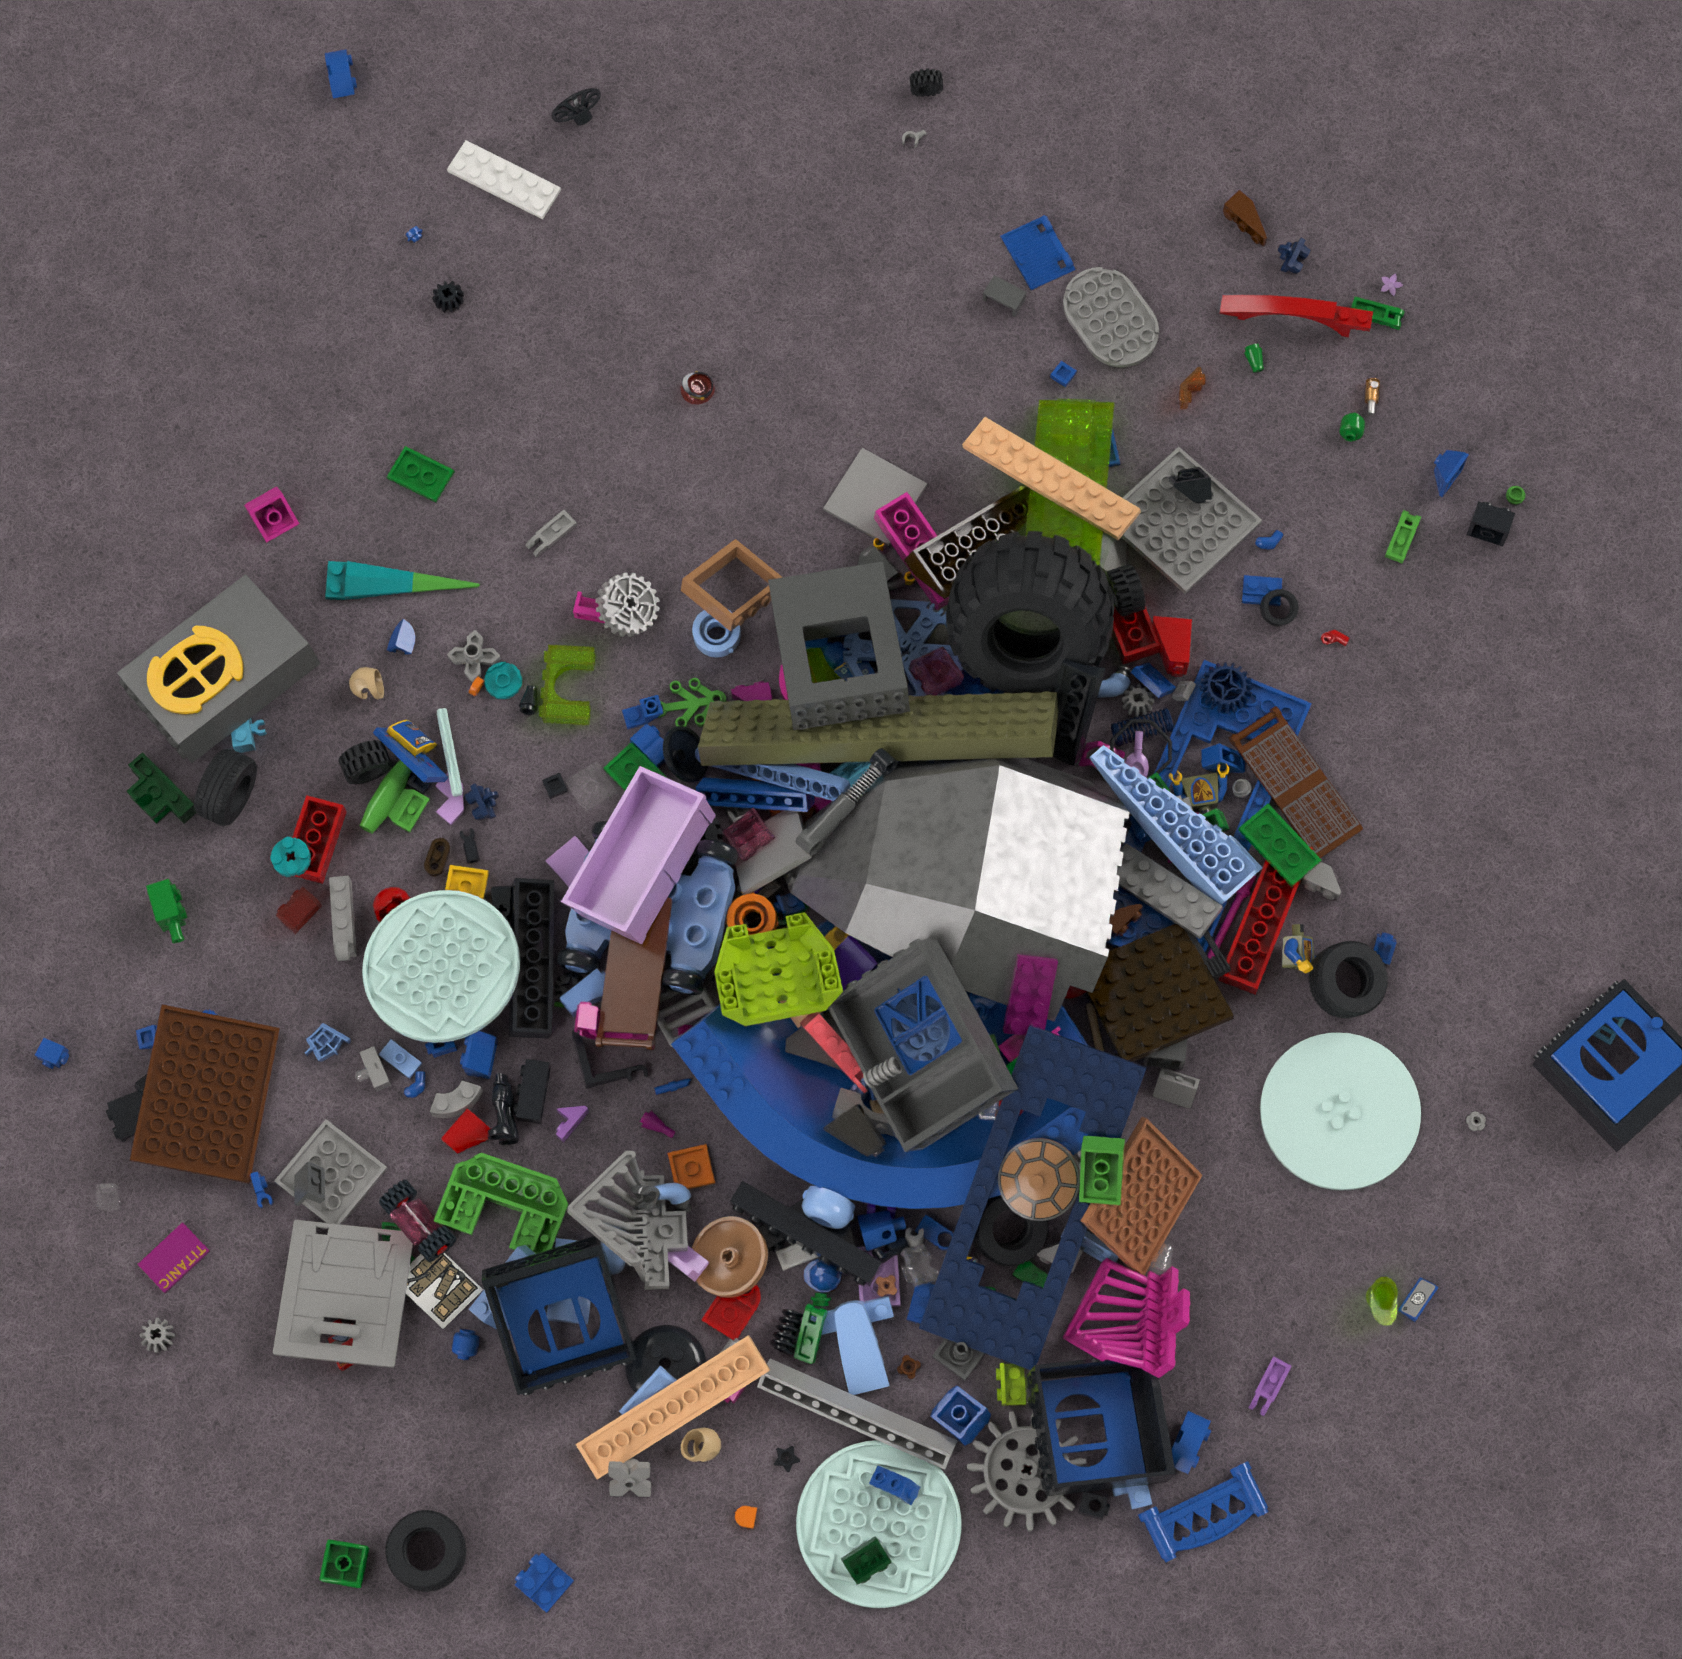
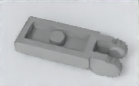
M563 510L535 533L536 535L527 541L525 546L530 549L540 540L542 544L533 552L535 557H538L577 526V522Z

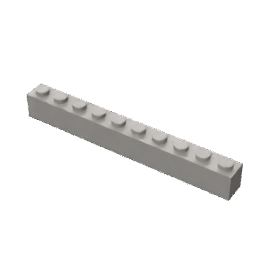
M769 1359L767 1365L770 1371L760 1377L757 1385L758 1388L944 1470L946 1469L958 1440Z

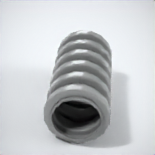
M891 1057L889 1060H885L884 1063L882 1062L874 1066V1068L865 1071L863 1078L870 1088H874L876 1085H880L886 1080L891 1079V1077L900 1074L902 1067L895 1057Z

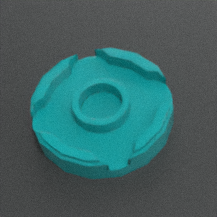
M506 662L493 664L486 671L484 678L486 691L497 699L513 697L522 687L520 670L515 665Z

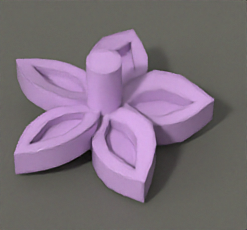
M1396 273L1390 279L1382 277L1385 285L1381 291L1386 292L1389 290L1394 296L1396 288L1403 286L1402 283L1395 282L1397 280Z

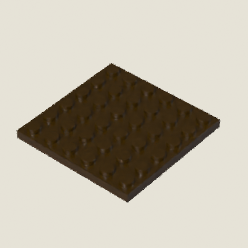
M1176 923L1109 951L1108 958L1093 992L1085 991L1119 1056L1131 1062L1234 1019L1230 1007L1196 946L1192 943L1184 928Z

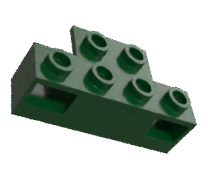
M143 752L128 764L139 780L126 792L156 824L170 812L183 824L197 813L190 799Z

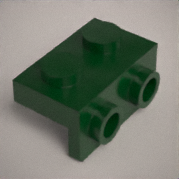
M876 1536L841 1558V1561L857 1585L866 1583L871 1579L872 1575L886 1570L889 1564L892 1563Z

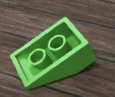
M1083 1136L1079 1202L1121 1205L1125 1139Z

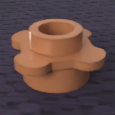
M893 1275L876 1279V1284L878 1285L877 1294L880 1297L897 1293L894 1285L896 1279Z

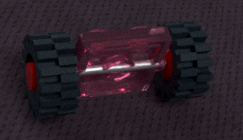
M407 1179L399 1181L398 1184L393 1185L392 1188H389L388 1192H385L380 1198L379 1204L414 1246L421 1243L418 1251L428 1262H432L445 1251H448L449 1247L453 1246L456 1237L446 1226L434 1222L435 1217L419 1198L412 1201L417 1195V1191Z

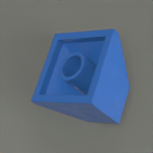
M1446 450L1443 455L1439 454L1436 458L1434 473L1441 497L1445 495L1463 470L1469 454Z

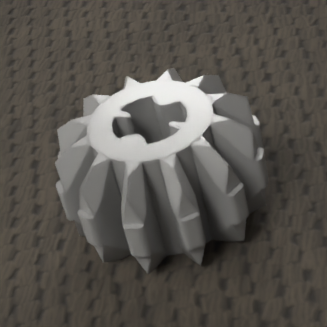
M1140 684L1137 685L1136 689L1131 685L1129 690L1124 691L1125 696L1121 699V702L1124 703L1123 709H1129V715L1134 711L1135 717L1139 716V712L1142 715H1146V711L1152 710L1151 705L1155 701L1152 699L1153 693L1147 692V687L1141 689Z
M156 1318L155 1323L148 1320V1328L144 1325L142 1326V1329L146 1332L140 1333L139 1336L145 1338L141 1344L143 1346L147 1345L146 1349L148 1351L154 1348V1352L159 1353L160 1347L164 1351L167 1350L166 1343L173 1345L169 1338H174L175 1334L171 1332L173 1326L168 1325L167 1320L164 1319L161 1322L159 1318ZM155 1332H156V1333H160V1334H161V1337H160V1338H158V1337L155 1338V1337L153 1336V1334H154Z

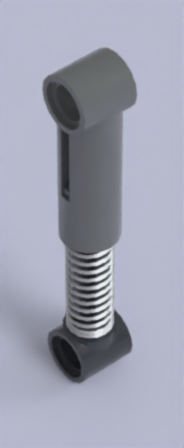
M883 748L878 749L870 758L871 766H869L867 771H864L865 774H862V777L859 776L860 779H857V782L852 784L853 787H850V790L847 789L848 792H845V794L841 793L810 828L804 829L798 835L796 844L810 856L818 853L826 838L856 807L855 801L858 802L857 799L863 796L862 793L865 794L864 791H867V788L870 789L869 786L875 783L874 780L877 781V777L889 775L896 768L897 760Z

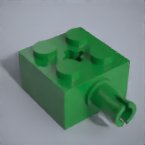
M169 879L147 885V892L157 924L163 932L169 930L172 943L184 941L180 926L186 925L185 919L188 916L185 907L179 902L183 900L180 890Z

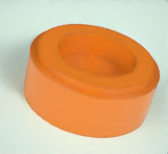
M477 676L468 693L477 696L484 684V680Z

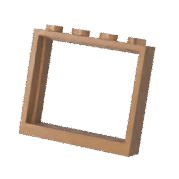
M736 539L682 579L681 591L730 632L738 625L741 626L746 619L753 617L759 609L766 607L771 602L769 586L735 612L731 613L699 585L736 557L767 583L770 579L783 578Z

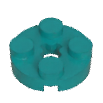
M285 837L274 846L270 856L274 869L285 877L303 874L311 863L308 846L297 838ZM294 853L296 859L294 861H286L287 855Z

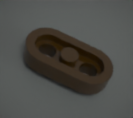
M436 838L432 841L424 862L425 871L433 877L443 873L451 851L449 842L444 838ZM443 846L444 850L439 852L437 851L438 847ZM433 864L438 865V868L436 870L431 869V866Z

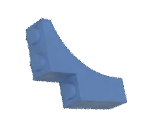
M595 969L560 997L561 1003L573 1017L576 1016L577 1005L580 1002L595 1004L602 1001L605 972Z

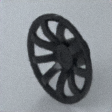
M589 88L569 96L553 110L551 115L553 121L560 123L574 119L578 126L586 124L593 117L590 109L599 101L601 92L596 88ZM582 95L581 104H579V101L577 99V96ZM572 99L575 104V107H573L571 104L567 102Z

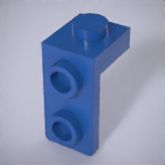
M877 1466L869 1482L870 1485L895 1495L911 1506L921 1488L909 1478L881 1466Z

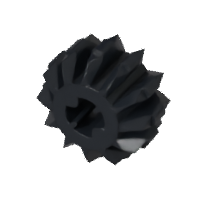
M444 280V285L437 284V289H433V302L436 303V308H442L444 313L447 308H449L451 313L453 312V307L459 310V304L464 302V292L461 290V286L459 284L455 285L453 281L447 284Z

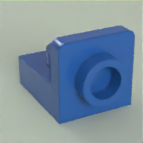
M792 893L781 897L780 895L775 896V909L778 914H782L783 918L805 910L803 902Z
M1382 932V935L1377 934L1373 950L1380 955V958L1383 960L1382 962L1390 965L1397 943L1396 939L1393 938V935Z

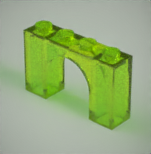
M548 644V651H544V662H547L546 669L542 671V680L545 681V686L541 687L543 705L539 706V717H542L543 723L590 724V701L565 700L556 694L554 686L557 678L566 671H594L596 655L594 647Z

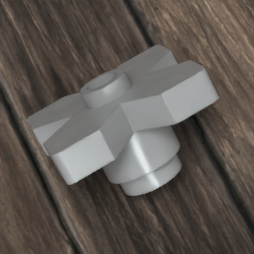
M476 630L467 636V645L464 648L454 647L447 654L448 658L455 665L466 664L464 674L472 683L477 676L481 677V664L492 666L501 659L494 648L482 649L484 639Z
M633 1458L624 1463L609 1462L608 1474L609 1477L613 1478L609 1485L610 1496H623L629 1490L638 1497L651 1496V1482L646 1480L650 1477L649 1462H639Z

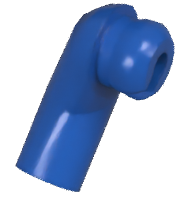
M1276 530L1271 537H1258L1255 544L1260 549H1274L1284 535Z
M415 1072V1082L404 1089L406 1097L415 1098L424 1091L425 1072Z

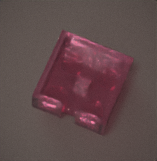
M940 647L912 660L908 668L915 680H920L922 683L921 688L926 695L937 696L960 685L964 678V675L944 647Z
M754 807L723 831L744 862L757 853L756 850L759 847H764L775 838L762 816Z

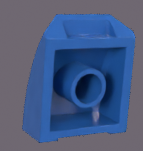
M956 1385L933 1408L930 1417L965 1446L972 1443L979 1432L989 1423L991 1413L985 1406Z

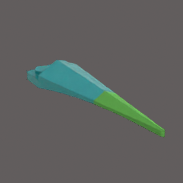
M328 561L325 599L350 600L411 592L479 587L480 584L351 561Z

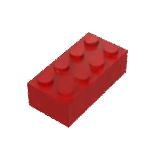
M1146 606L1144 610L1124 617L1114 608L1112 638L1123 665L1159 653L1161 644Z
M306 795L292 838L300 839L308 846L311 863L303 874L295 875V877L323 884L347 813L344 805ZM294 853L288 854L286 861H294L296 859Z

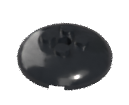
M659 1325L642 1332L633 1341L636 1359L632 1363L625 1365V1373L629 1385L636 1392L660 1366L661 1361L669 1360L671 1362V1366L666 1371L678 1380L704 1364L706 1357L700 1342L689 1331L674 1325Z

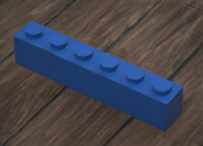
M703 778L696 786V791L706 796L710 806L808 812L815 803L814 795L765 781Z

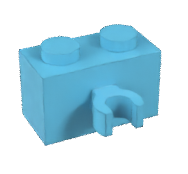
M250 718L231 733L235 751L242 753L256 750L254 734L259 736L266 734L265 729L258 730L260 725H265L264 720L260 719L252 724Z

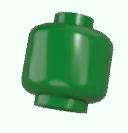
M1349 413L1343 416L1339 428L1341 437L1350 442L1361 439L1364 434L1365 420L1358 413Z

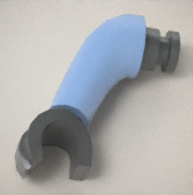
M674 1182L657 1186L635 1185L631 1188L634 1194L643 1196V1201L638 1204L639 1209L649 1210L656 1204L657 1200H669L671 1204H675L678 1208L677 1211H686L687 1213L692 1209L689 1204L691 1193L682 1184Z

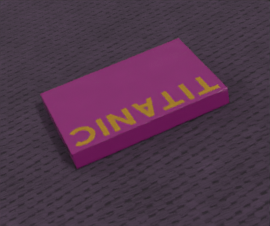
M182 1222L137 1265L166 1294L210 1251Z

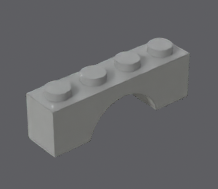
M840 1088L832 1118L840 1122L857 1125L860 1128H868L880 1134L896 1137L884 1113H876L869 1110L863 1104L860 1093Z

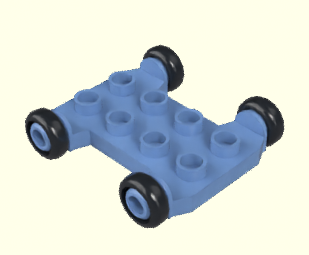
M598 821L593 825L591 833L594 839H598L608 821ZM715 840L699 841L695 849V853L699 858L698 866L691 876L681 874L679 881L668 895V898H671L673 901L666 954L671 955L672 964L670 969L663 972L662 985L667 989L687 995H699L704 990L705 982L703 979H705L706 974L716 964L727 922V912L735 892L733 869L730 866L737 863L738 851L731 845ZM571 908L565 929L566 949L559 951L557 963L566 970L589 975L595 969L599 970L600 968L599 959H601V955L610 943L611 930L580 916Z

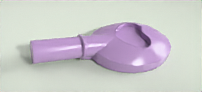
M1135 731L1134 752L1128 755L1125 763L1130 767L1134 766L1137 768L1139 773L1147 778L1149 766L1147 758L1142 754L1143 731Z

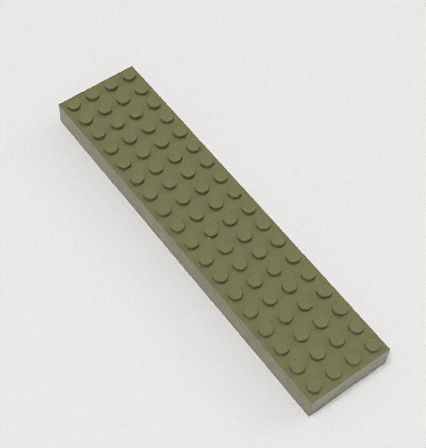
M1057 692L985 693L978 695L947 694L943 696L909 695V712L811 727L803 730H793L788 700L715 701L709 704L698 750L701 766L870 762L872 755L880 748L887 751L897 761L1053 757L1059 713Z

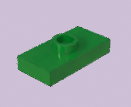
M1029 1261L1018 1265L1012 1274L1022 1283L1027 1281L1040 1287L1044 1286L1048 1275Z

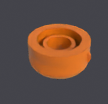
M754 892L740 896L730 905L727 912L728 927L742 925L748 913L758 912L761 914L760 924L755 928L747 927L748 935L776 930L779 924L778 916L771 902Z

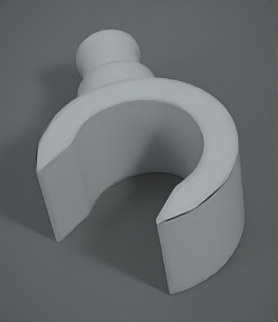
M925 130L917 133L913 131L905 132L902 136V145L904 146L906 138L912 137L915 139L914 148H916L918 140L926 135Z

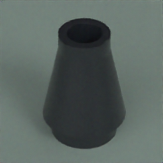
M528 685L526 687V691L519 703L522 714L534 715L535 711L538 710V688L536 686Z

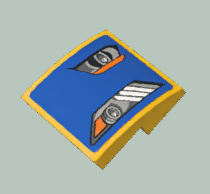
M409 720L397 722L387 729V733L414 756L421 752L425 754L437 746L432 739Z

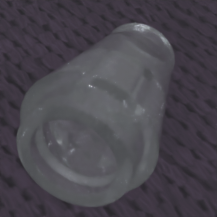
M1169 1244L1162 1245L1151 1262V1270L1154 1273L1161 1275L1166 1273V1270L1171 1267L1174 1247Z

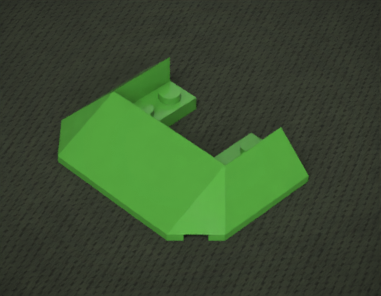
M479 1153L473 1158L455 1165L434 1222L446 1226L454 1232L457 1230L472 1236L484 1203L487 1200L522 1212L509 1248L515 1251L517 1247L526 1245L536 1254L552 1249L569 1204L556 1178L484 1153Z

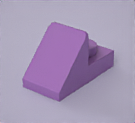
M586 1106L557 1109L558 1113L567 1120L566 1122L563 1121L556 1129V1136L563 1143L589 1113Z

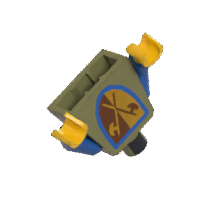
M1220 763L1217 765L1220 775L1211 773L1182 778V774L1177 771L1178 777L1173 779L1172 773H1169V779L1174 782L1172 786L1175 796L1181 795V798L1189 797L1193 811H1199L1201 815L1211 811L1210 809L1217 808L1218 803L1223 800L1227 791L1226 774L1229 772L1228 764L1226 763V770L1224 771L1220 770Z
M1303 924L1292 925V936H1284L1282 968L1308 973L1313 970L1312 962L1316 958L1314 955L1313 938L1304 936Z

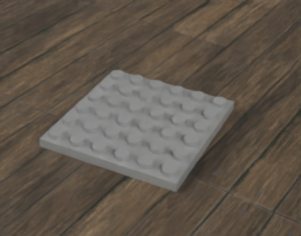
M1178 447L1123 497V499L1140 508L1141 513L1121 538L1179 590L1186 594L1262 523V519L1185 451ZM1200 467L1211 477L1212 499L1206 500L1205 503H1195L1178 491L1169 482L1168 478L1172 475L1178 476V471L1181 469Z

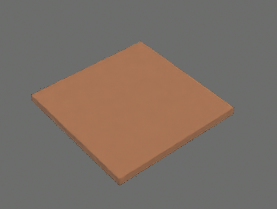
M1141 1117L1125 1144L1121 1205L1091 1203L1081 1222L1131 1270L1145 1276L1200 1181L1202 1174L1147 1118Z

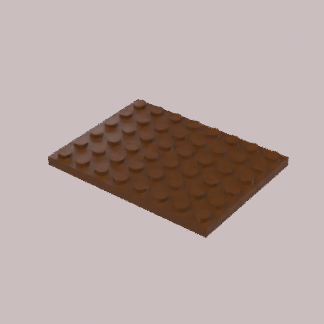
M162 1004L129 1161L249 1184L280 1028Z

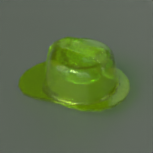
M1388 1277L1376 1279L1366 1293V1301L1371 1307L1374 1319L1383 1326L1391 1325L1397 1318L1398 1289L1395 1282Z

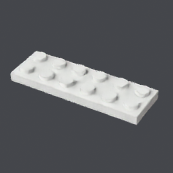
M465 140L447 168L449 173L541 219L545 217L561 191V187Z

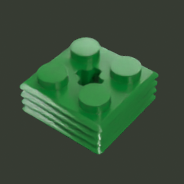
M328 1539L319 1580L325 1583L361 1588L369 1547ZM345 1558H347L349 1566H346L345 1569H343V1567L339 1564L340 1562H344Z

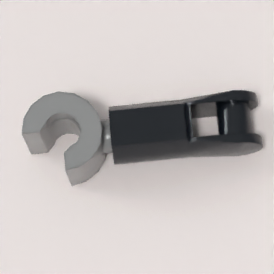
M910 1227L907 1228L905 1238L901 1236L895 1242L875 1248L872 1251V1255L877 1257L883 1264L907 1249L920 1250L924 1245L923 1228L919 1230V1234L916 1236H912V1229Z

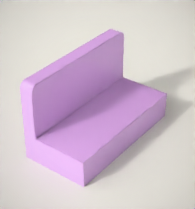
M689 1246L687 1251L668 1252V1262L694 1282L709 1264L705 1258Z

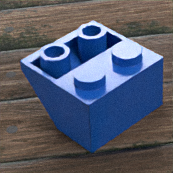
M478 1031L465 1037L464 1045L467 1047L466 1052L461 1055L460 1064L463 1065L462 1067L466 1075L490 1079L498 1044L495 1036Z

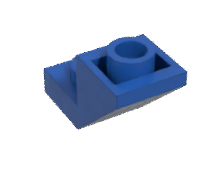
M655 695L641 699L640 705L624 709L622 713L627 729L650 723L662 715L663 710L659 696Z

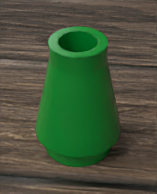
M1259 344L1245 347L1244 355L1253 373L1263 371L1262 348Z

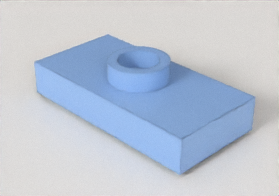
M392 1039L378 1054L409 1079L422 1065V1062Z

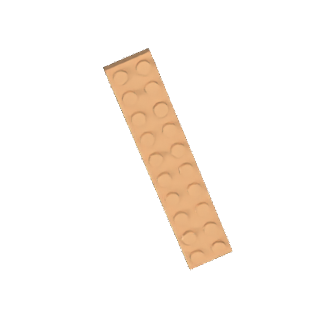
M986 417L983 418L962 444L965 450L1116 540L1122 537L1141 513L1140 508Z
M748 1335L578 1442L576 1446L596 1479H599L608 1473L610 1461L624 1463L769 1372L770 1368Z

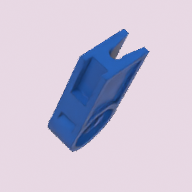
M925 1215L915 1229V1232L919 1234V1230L923 1228L926 1240L941 1250H948V1247H943L938 1243V1236L943 1233L953 1236L954 1233Z

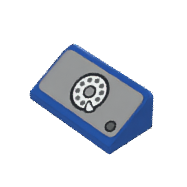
M1420 1277L1398 1311L1415 1322L1438 1289V1286Z

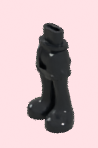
M497 1073L492 1090V1104L497 1114V1125L488 1130L487 1136L490 1140H499L500 1145L516 1144L519 1141V1136L513 1116L515 1104L514 1095L511 1090L512 1087L508 1083V1076Z

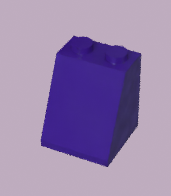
M850 935L834 950L843 991L847 989L846 985L850 982L862 979V974L877 969L878 963Z

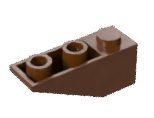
M1238 190L1224 204V216L1229 221L1233 220L1242 232H1247L1254 243H1260L1264 247L1267 236L1254 202L1241 190Z

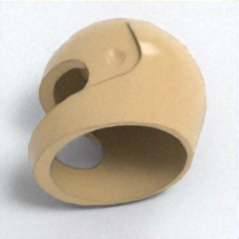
M362 667L352 673L349 686L354 695L361 699H366L367 693H362V690L368 688L375 699L383 698V681L377 669Z
M710 1428L690 1430L684 1436L681 1443L682 1455L692 1462L709 1461L715 1458L721 1449L719 1435ZM690 1440H694V1457L688 1453V1443ZM701 1442H704L703 1448L700 1451L698 1446Z

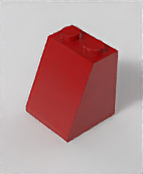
M1153 616L1152 624L1161 644L1159 654L1167 674H1171L1173 677L1186 675L1190 658L1192 619Z

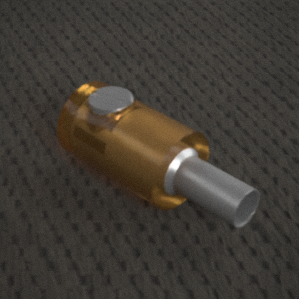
M1376 378L1367 379L1365 384V403L1368 404V415H1374L1375 404L1379 403L1380 380Z

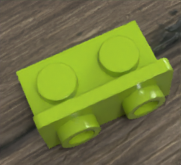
M1000 1363L999 1368H996V1381L1000 1380V1388L997 1389V1401H1001V1406L1026 1405L1024 1368L1015 1364Z

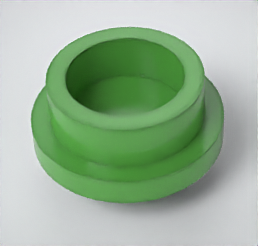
M1512 486L1506 492V499L1509 503L1518 505L1524 501L1525 492L1519 486Z

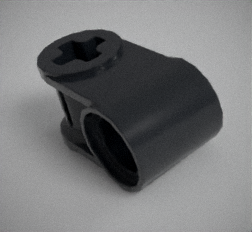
M512 886L491 887L492 906L500 913L502 910H505L503 916L509 923L511 921Z

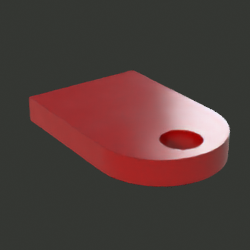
M756 1284L750 1293L736 1297L724 1298L716 1296L701 1321L733 1341L735 1338L738 1339L759 1307L761 1301L759 1287Z

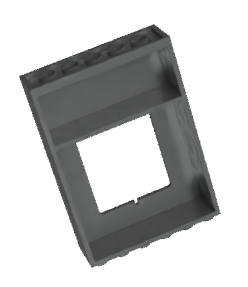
M883 561L768 580L793 730H803L811 727L901 714L910 711L908 687ZM866 631L871 632L878 669L877 673L850 677L845 682L844 679L812 683L805 641Z

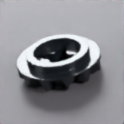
M565 972L558 977L555 983L557 997L560 999L561 996L568 992L564 986L569 985L571 980L573 986L582 981L581 975L574 972Z

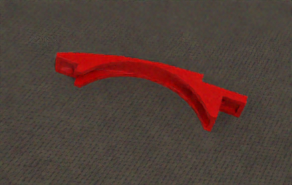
M1223 295L1219 314L1236 316L1239 320H1246L1261 315L1297 316L1322 323L1338 332L1341 336L1349 337L1351 329L1370 332L1373 311L1336 306L1337 302L1300 297Z

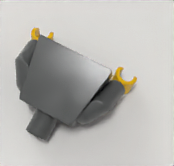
M878 538L874 539L873 545H870L860 553L857 565L883 561L888 591L896 590L905 584L912 585L915 578L912 580L907 578L912 574L910 571L905 573L904 578L901 577L903 574L882 552L884 543L876 545L879 542Z

